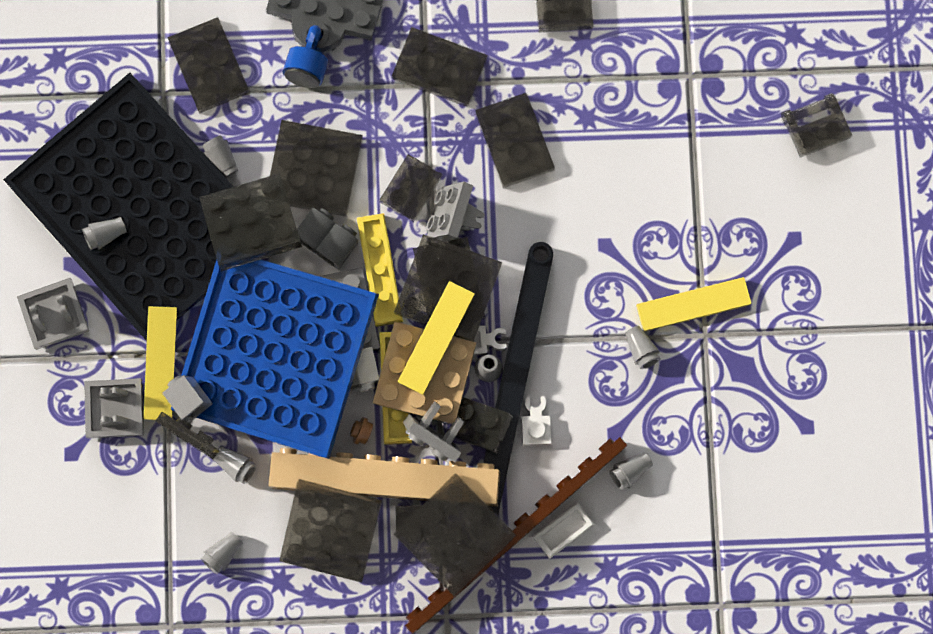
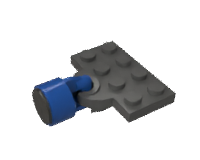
M269 0L266 14L292 20V33L295 42L297 41L302 46L289 49L283 68L285 78L291 83L305 88H316L322 85L329 63L327 57L322 53L328 50L334 51L341 44L345 34L372 41L384 0Z

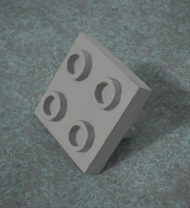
M463 181L444 186L437 192L434 200L436 208L434 214L429 218L426 227L428 231L426 239L433 242L457 239L460 230L469 231L470 228L479 229L482 227L481 223L476 221V217L484 218L485 214L468 203L473 185Z
M71 278L17 296L35 350L89 332Z
M141 378L84 381L85 434L87 439L144 436L143 382Z
M434 401L421 420L409 413L403 421L407 429L406 433L409 435L408 438L420 446H423L424 443L428 444L432 453L444 462L448 458L456 462L461 455V451L452 441L464 421L457 417L443 436L429 427V424L441 407L438 403Z

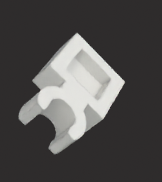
M486 326L458 327V338L476 342L473 356L486 355L487 347H492L497 351L505 350L507 347L506 344H498L495 341L497 335H505L506 330L503 328H497L491 333H486Z
M541 396V405L537 408L531 406L530 397L525 399V408L530 413V416H522L523 446L551 445L550 416H542L546 406L544 396Z

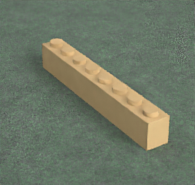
M280 448V453L272 452L268 486L279 490L498 507L499 469H494V464L477 463V468L466 467V462L449 461V466L437 465L438 460L421 459L420 463H409V458L392 457V461H381V456L364 455V459H355L353 454L337 452L336 457L327 459L308 453V455L297 454L296 449Z

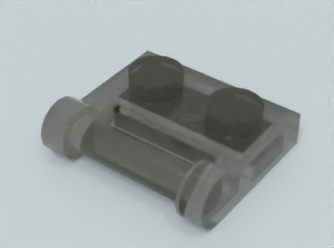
M833 93L825 95L824 99L794 111L789 109L781 112L782 121L790 133L800 158L850 139L853 136ZM826 109L831 113L829 116L798 127L796 122Z

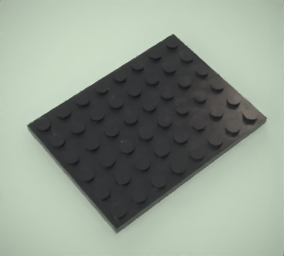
M130 72L3 179L146 341L148 306L177 307V321L206 296L220 248L251 257L276 235L274 230ZM121 217L127 233L120 235L99 250L97 248L91 250L82 229L88 227L90 223Z

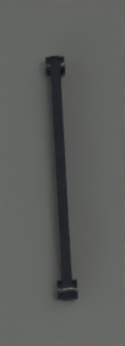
M545 242L534 243L528 252L483 462L494 464V469H499L498 507L474 505L470 532L478 540L489 539L494 534L553 260L552 247ZM538 249L545 250L548 258L544 261L536 260L533 252ZM479 520L487 521L491 526L490 532L486 535L478 534L474 529L475 523Z

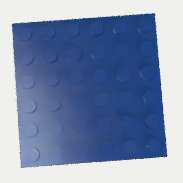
M220 248L181 374L182 376L194 377L213 403L196 418L329 459L379 294Z

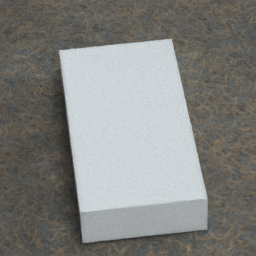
M577 502L532 537L547 557L551 559L595 524Z

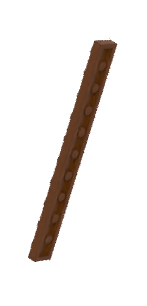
M619 437L615 442L612 438L607 440L599 448L601 452L599 456L594 460L590 456L577 467L580 472L575 477L566 476L556 485L559 491L552 497L547 493L535 504L538 508L530 516L526 512L513 523L516 528L511 533L502 532L492 541L495 547L488 553L482 550L471 560L474 564L466 572L462 568L449 579L452 584L443 591L441 588H438L427 598L431 603L423 610L418 606L405 618L409 622L405 624V627L411 634L418 631L627 447L622 438Z

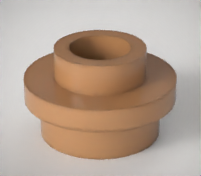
M362 417L360 421L355 420L350 432V436L354 437V444L362 443L365 445L373 428V423L368 422L367 418Z

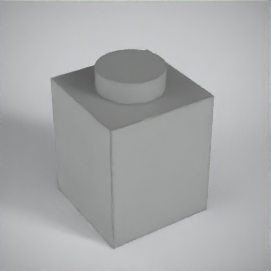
M180 375L175 377L168 383L169 388L162 393L181 420L193 421L213 404L194 377Z

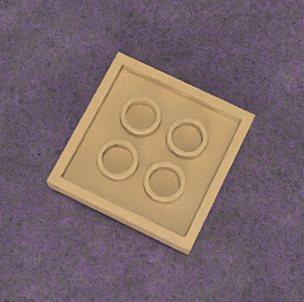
M394 322L373 404L423 417L435 401L441 407L433 420L453 424L458 416L476 342L453 337L424 395H421L398 383V380L424 329Z

